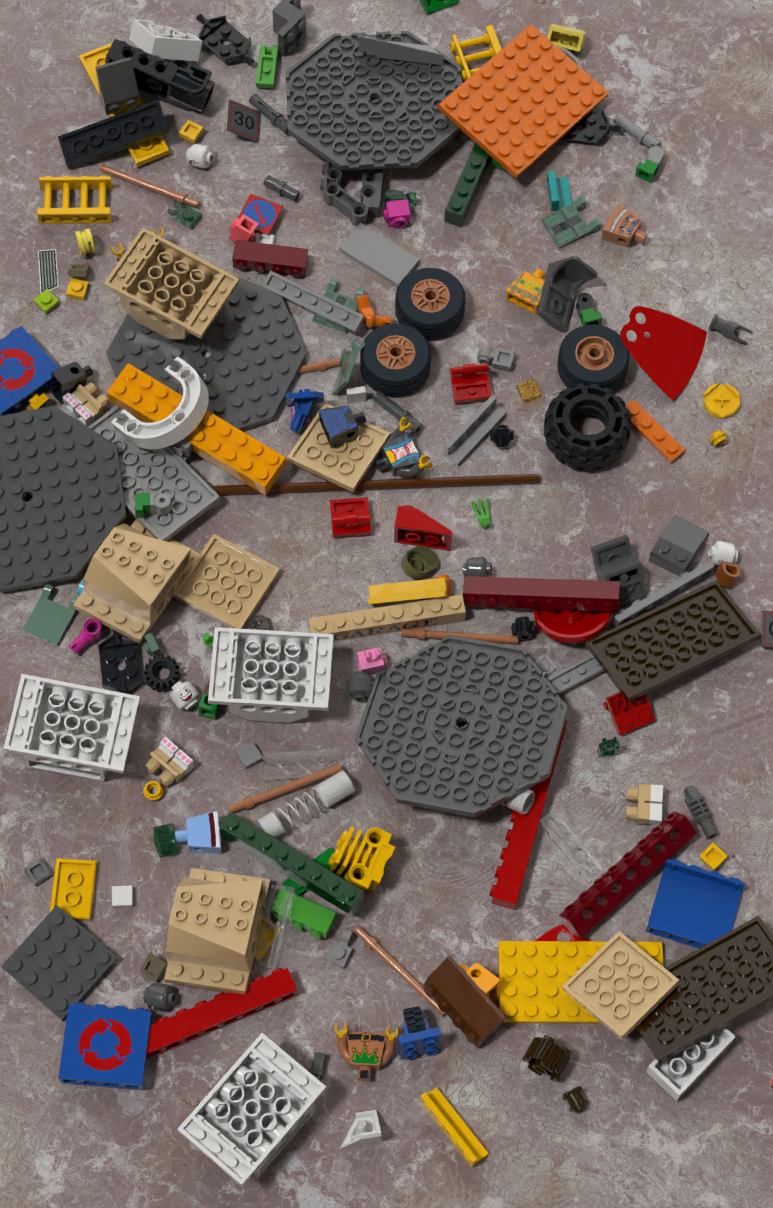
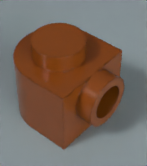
M722 561L716 570L717 581L723 587H732L740 576V565Z

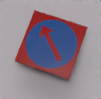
M250 194L238 218L240 219L243 214L259 223L254 233L269 235L283 206Z

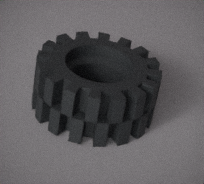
M160 654L159 658L155 655L153 660L150 658L148 660L149 663L145 664V680L152 690L157 689V692H161V690L167 692L168 688L172 690L171 687L180 681L179 665L169 655L164 657V654ZM165 667L170 671V674L166 679H158L155 676V671L158 668Z

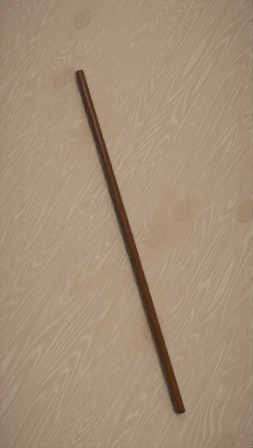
M539 474L361 480L355 490L539 483ZM332 482L277 483L271 487L268 493L343 491L347 489ZM249 485L210 486L218 495L262 494Z

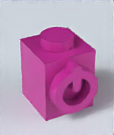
M408 199L386 202L383 216L384 221L388 220L389 227L401 229L410 224Z

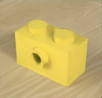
M551 24L547 38L553 44L563 47L568 51L570 49L580 52L583 48L586 31Z

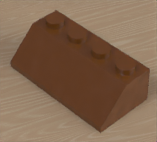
M448 956L431 973L422 986L427 996L435 1000L439 1009L449 1016L454 1026L459 1028L466 1035L467 1040L474 1044L476 1048L495 1035L506 1017L451 956Z

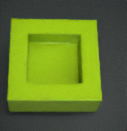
M48 289L33 299L34 304L46 315L60 304V301Z

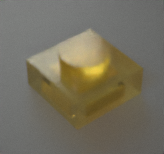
M534 378L519 383L516 386L523 403L541 397V392Z

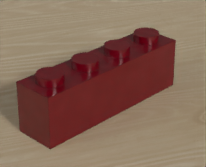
M236 240L232 261L233 268L242 271L252 270L258 273H269L271 270L279 275L305 277L309 256L308 249Z

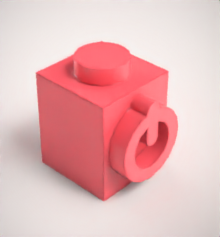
M244 214L240 219L236 217L228 230L231 232L229 239L234 242L236 240L253 242L257 235L254 231L259 223Z

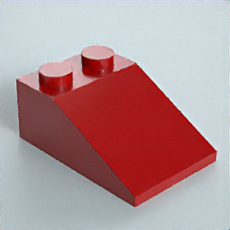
M409 505L398 506L394 526V543L451 551V530L417 508Z

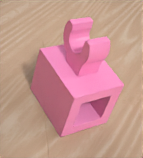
M380 647L357 652L359 670L369 673V676L377 674V672L384 669V665H387L385 653L381 654Z

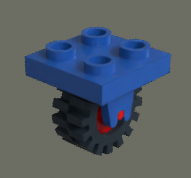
M420 1006L403 1009L405 1023H402L404 1035L398 1036L400 1059L412 1060L418 1055H434L441 1051L439 1027L429 1029L427 1018L423 1019Z

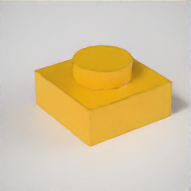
M187 120L179 131V137L195 144L204 129L202 126Z
M70 278L66 297L84 301L89 282Z
M45 393L39 396L35 394L29 400L30 404L26 408L28 410L38 409L49 398Z
M712 843L699 856V859L710 870L715 871L728 856Z

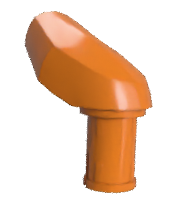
M367 294L356 297L358 311L365 316V326L372 328L374 326L380 327L391 324L392 317L379 316L374 313Z

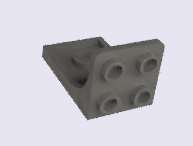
M571 256L548 264L536 314L558 331H566L573 299L577 290L585 282L597 278L598 273L577 256Z

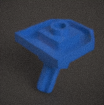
M301 389L297 393H286L287 406L294 405L295 410L290 426L291 431L296 433L301 431L312 405L324 402L323 392H310V389Z

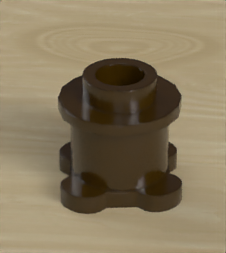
M581 1086L564 1093L562 1097L564 1101L567 1100L570 1106L569 1111H575L576 1114L584 1111L587 1108L586 1104H588V1100H585L581 1093Z

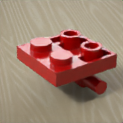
M475 363L463 364L462 367L449 368L455 404L486 401L490 398L492 394L488 377V364L475 365Z
M368 497L330 500L333 538L371 535Z
M620 692L605 697L606 702H603V706L606 710L609 709L618 735L655 721L646 694L630 702H627Z

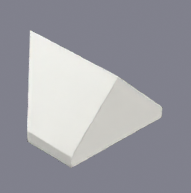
M376 1110L356 1113V1117L340 1149L381 1143V1130Z

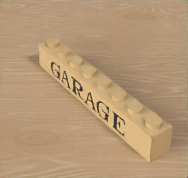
M461 594L308 618L310 633L334 634L333 642L400 632L402 628L417 629L465 621L466 611Z

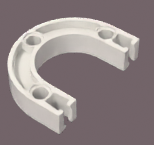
M178 356L174 359L180 367L178 372H174L172 370L173 367L170 365L164 369L170 378L183 388L182 400L172 414L160 421L145 423L139 421L124 409L121 414L127 422L124 425H120L117 418L111 422L121 435L140 448L161 449L181 441L198 426L206 413L209 402L208 389L195 369Z

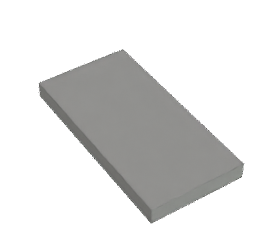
M359 223L339 247L341 253L396 287L420 262L418 257L362 223Z

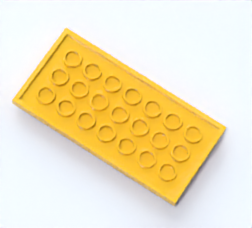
M499 941V979L501 980L499 1010L506 1016L502 1023L602 1024L564 992L562 986L607 942ZM633 942L663 966L662 942Z

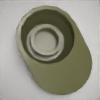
M417 546L409 550L401 561L402 570L413 579L422 578L425 574L435 570L439 565L436 553L426 546Z

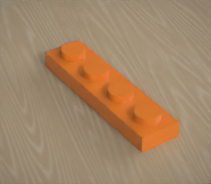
M634 399L625 406L630 412L631 426L670 464L685 453V449Z

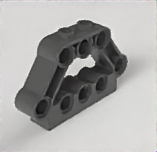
M326 161V164H323L322 175H325V178L321 179L320 190H323L325 203L334 206L347 216L354 226H358L359 223L365 225L368 222V217L380 216L385 169H364L359 202L341 188L343 170Z

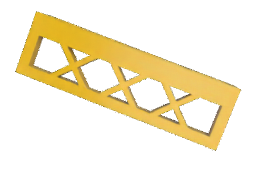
M446 578L369 585L370 598H368V604L377 605L448 597Z
M437 1087L428 1094L425 1092L420 1096L421 1104L471 1168L488 1156L489 1153Z

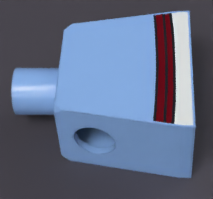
M218 811L186 819L187 830L175 831L176 843L188 842L189 852L222 854Z

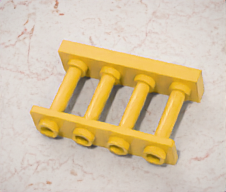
M493 25L486 26L485 34L481 37L458 42L455 34L452 35V42L449 43L451 52L455 53V62L461 66L462 81H466L480 69L469 70L468 62L488 57L492 58L502 50ZM483 43L485 45L488 44L489 48L487 51L466 56L463 55L461 50Z
M110 176L39 177L40 190H45L44 208H37L39 224L112 223L110 207H106V189H112V179ZM52 190H63L62 208H51ZM70 190H81L79 208H69ZM88 190H99L98 207L88 208Z

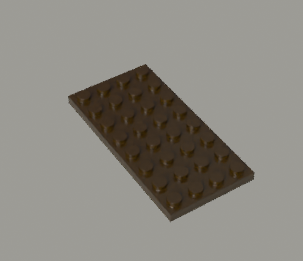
M715 580L587 640L585 646L626 701L630 702L759 640L760 634L720 583Z
M759 916L665 967V969L679 979L680 984L636 1027L659 1064L773 1000V936Z

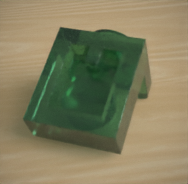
M170 823L153 827L154 844L159 857L178 854L179 849L175 840L174 824Z

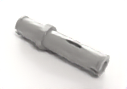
M620 112L613 118L614 123L621 125V128L637 138L640 144L643 143L649 148L661 145V142L652 137L649 131L641 129Z

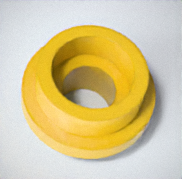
M717 430L710 435L711 439L709 442L713 443L714 446L722 443L727 439L726 432Z
M157 781L148 782L143 789L144 796L151 801L160 799L163 795L162 785ZM152 789L157 790L155 794L150 793Z

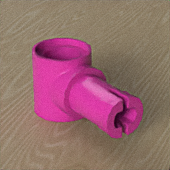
M88 619L84 623V629L80 631V635L68 645L72 651L74 650L75 654H78L88 643L98 641L103 636L102 626L97 619ZM92 627L98 628L96 632H89Z

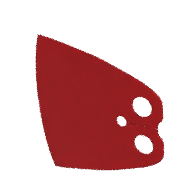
M635 306L629 314V323L624 325L620 332L621 340L643 371L671 400H674L687 385L698 365L704 349L707 332L673 315L648 307ZM637 313L645 315L646 322L644 324L636 321ZM630 330L634 331L637 335V339L634 342L629 341L626 334ZM645 332H648L650 334L649 338H646L644 336Z

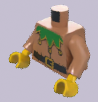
M345 1022L344 1029L338 1030L337 1023H335V1032L338 1034L337 1047L344 1062L350 1064V1069L359 1070V1081H370L371 1070H380V1066L385 1065L393 1055L396 1044L395 1037L398 1035L399 1027L397 1026L395 1033L390 1032V1024L387 1026L386 1033L347 1031V1024Z

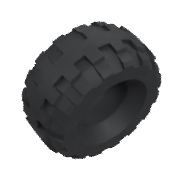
M582 383L574 385V388L570 389L568 387L559 393V396L553 398L546 411L544 421L546 445L549 451L555 454L557 460L561 463H567L570 468H584V471H593V468L597 467L598 469L609 466L610 462H616L621 457L629 442L631 416L629 410L625 407V402L621 397L615 396L611 389L607 387L605 389L600 388L599 384L591 383L590 386H584ZM580 415H592L603 422L605 429L594 435H586L575 430L570 421Z

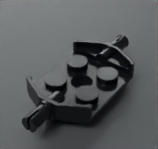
M202 14L196 17V20L203 25L199 34L202 44L225 64L243 60L249 66L254 63L255 60L248 55L251 47V38L248 40L226 21L225 15L212 19H206ZM223 41L230 42L229 45H222L221 43Z
M602 109L601 113L590 112L560 140L600 144L609 132L620 133L621 125L609 123ZM584 126L586 129L581 131L577 127Z
M112 629L113 635L98 644L102 686L106 690L129 694V691L142 684L138 643ZM118 663L126 665L123 670H117L115 666Z

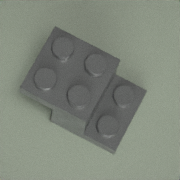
M282 0L272 10L273 31L278 34V52L283 57L291 53L295 46L305 39L307 34L306 15L301 11V0Z
M627 535L590 547L597 580L620 581L619 607L647 597L641 563L632 555Z

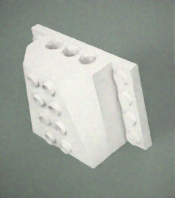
M215 627L208 704L228 705L230 713L250 721L283 723L309 717V710L328 711L334 634Z
M21 674L4 751L24 755L25 764L28 768L104 782L106 770L117 773L124 772L140 696Z
M261 1033L177 1130L237 1183L243 1186L252 1174L259 1178L313 1115V1104L326 1090V1086L266 1035Z

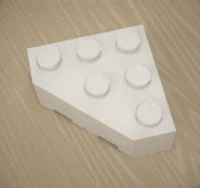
M133 19L129 40L136 47L170 62L181 60L185 63H191V61L199 60L202 40L196 35L187 33L186 36V34L178 32V29L164 26L163 29L162 26L156 25L155 22Z

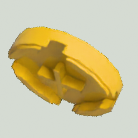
M714 384L704 393V409L714 418H730L739 410L740 395L729 384Z

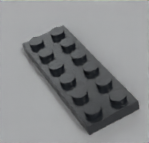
M159 100L63 134L58 136L66 165L68 169H72L170 132Z

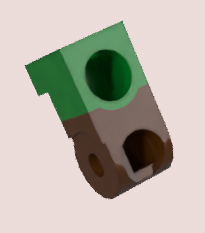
M209 679L198 705V715L216 720L220 704H208Z

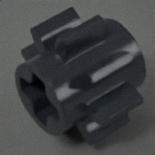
M497 425L494 427L493 432H490V441H493L497 447L508 446L509 442L514 440L513 431H510L507 425Z
M525 616L516 618L515 623H512L511 627L512 635H517L519 640L530 639L536 630L534 621H530L529 617Z

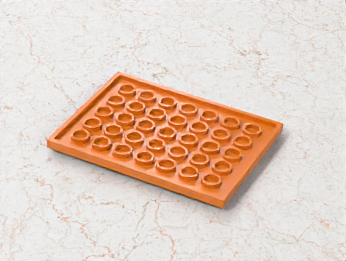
M530 24L439 103L437 109L517 179L608 96L609 92Z

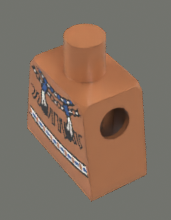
M618 204L602 229L601 239L624 247H630L633 240L643 244L648 234L640 230L641 218L621 204Z

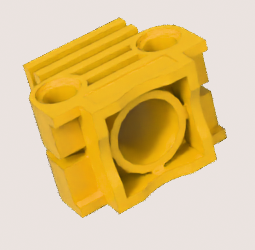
M351 826L348 831L344 830L336 844L339 849L336 848L334 854L331 855L328 862L331 865L329 871L333 872L337 865H340L336 873L337 876H340L346 868L344 880L362 891L367 889L373 892L384 874L386 861L392 856L395 846L389 844L392 834L374 827L366 832L361 841H358L362 831L358 830L352 838L351 835L355 827Z

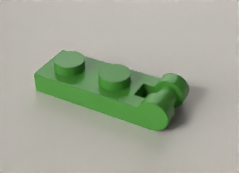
M260 45L256 77L257 88L274 89L278 46L266 47V45Z

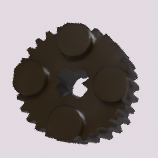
M544 1035L543 1038H533L522 1060L524 1062L527 1061L529 1064L528 1069L536 1075L540 1076L542 1073L548 1075L550 1080L557 1082L570 1061L571 1051L554 1044L555 1040L550 1036Z

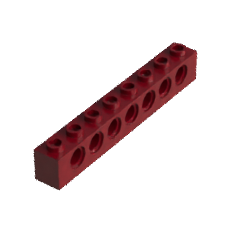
M675 811L669 814L659 826L652 829L648 836L640 840L630 852L623 855L618 863L611 866L608 872L597 879L587 891L582 892L577 900L564 909L559 917L571 934L582 938L664 864L667 859L697 834L686 815Z

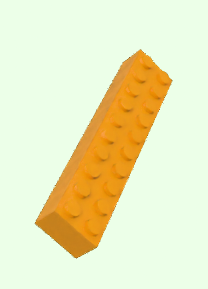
M129 363L107 391L109 402L123 410L125 409L145 423L157 422L168 417L176 410L183 397ZM207 410L198 426L184 438L191 443L192 452L265 496L287 466L286 457Z

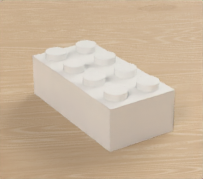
M724 1027L660 1064L655 1059L648 1066L646 1073L678 1101L733 1043L736 1036Z

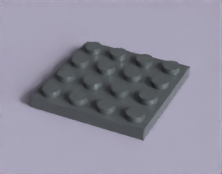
M56 905L1 967L63 1021L67 1017L68 1004L74 1005L75 1002H80L118 960V957Z

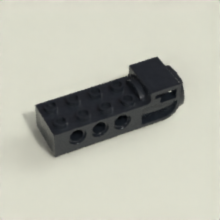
M114 39L106 54L105 64L130 57L139 90L184 110L204 112L214 89L215 82L211 81V71L193 63H189L187 68L183 69L172 62L161 59L159 56L151 55L141 48H135L125 41Z

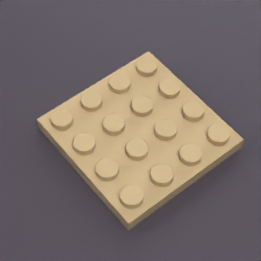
M324 403L321 409L334 408V406ZM318 411L288 455L287 461L354 492L381 452L385 442L390 437V433L366 422L358 425V436L331 449L320 424Z
M213 534L173 595L174 598L230 628L243 629L276 579L280 568Z
M618 931L562 986V989L623 1040L680 984V981Z

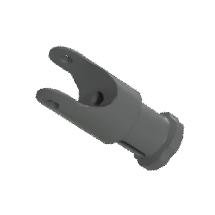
M717 314L714 315L709 326L710 330L715 329L723 333V336L746 345L748 343L738 338L734 332L736 330H743L753 333L742 325L718 317Z

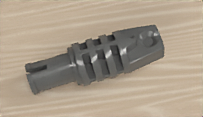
M693 785L686 787L684 790L685 803L695 823L700 824L706 839L718 835V832L711 821L712 814L709 812L702 795L697 793Z

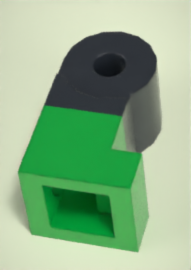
M581 293L577 297L576 310L582 326L590 324L602 325L603 317L601 312L595 313L592 305L593 298L588 293Z

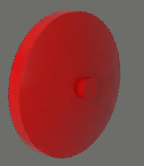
M533 609L534 620L539 630L547 637L564 643L584 642L598 636L606 629L612 612Z

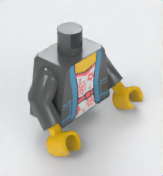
M404 417L400 420V427H397L382 448L383 458L375 461L379 471L389 468L393 476L413 478L423 471L424 467L427 469L432 467L431 462H426L430 457L427 455L420 456L409 433H405V430H410L413 427L412 423H408L405 426V423L409 420L408 418Z

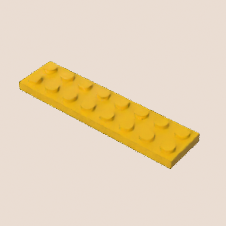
M111 43L79 55V60L99 97L100 93L95 67L105 64L106 54L112 45ZM140 97V104L142 106L144 103ZM126 109V110H123V111H119V112L116 113V114H109V116L112 117V116L118 115V114H120V113L129 111V110H131V109ZM162 136L127 148L137 167L170 154Z

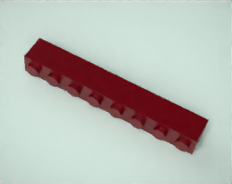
M465 576L462 594L464 606L619 612L620 581Z

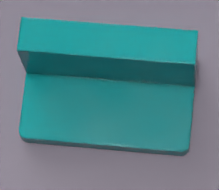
M554 170L547 171L546 183L551 211H558L572 203L568 178H556Z

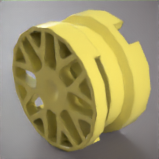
M84 229L83 232L75 231L81 256H86V253H96L90 229Z

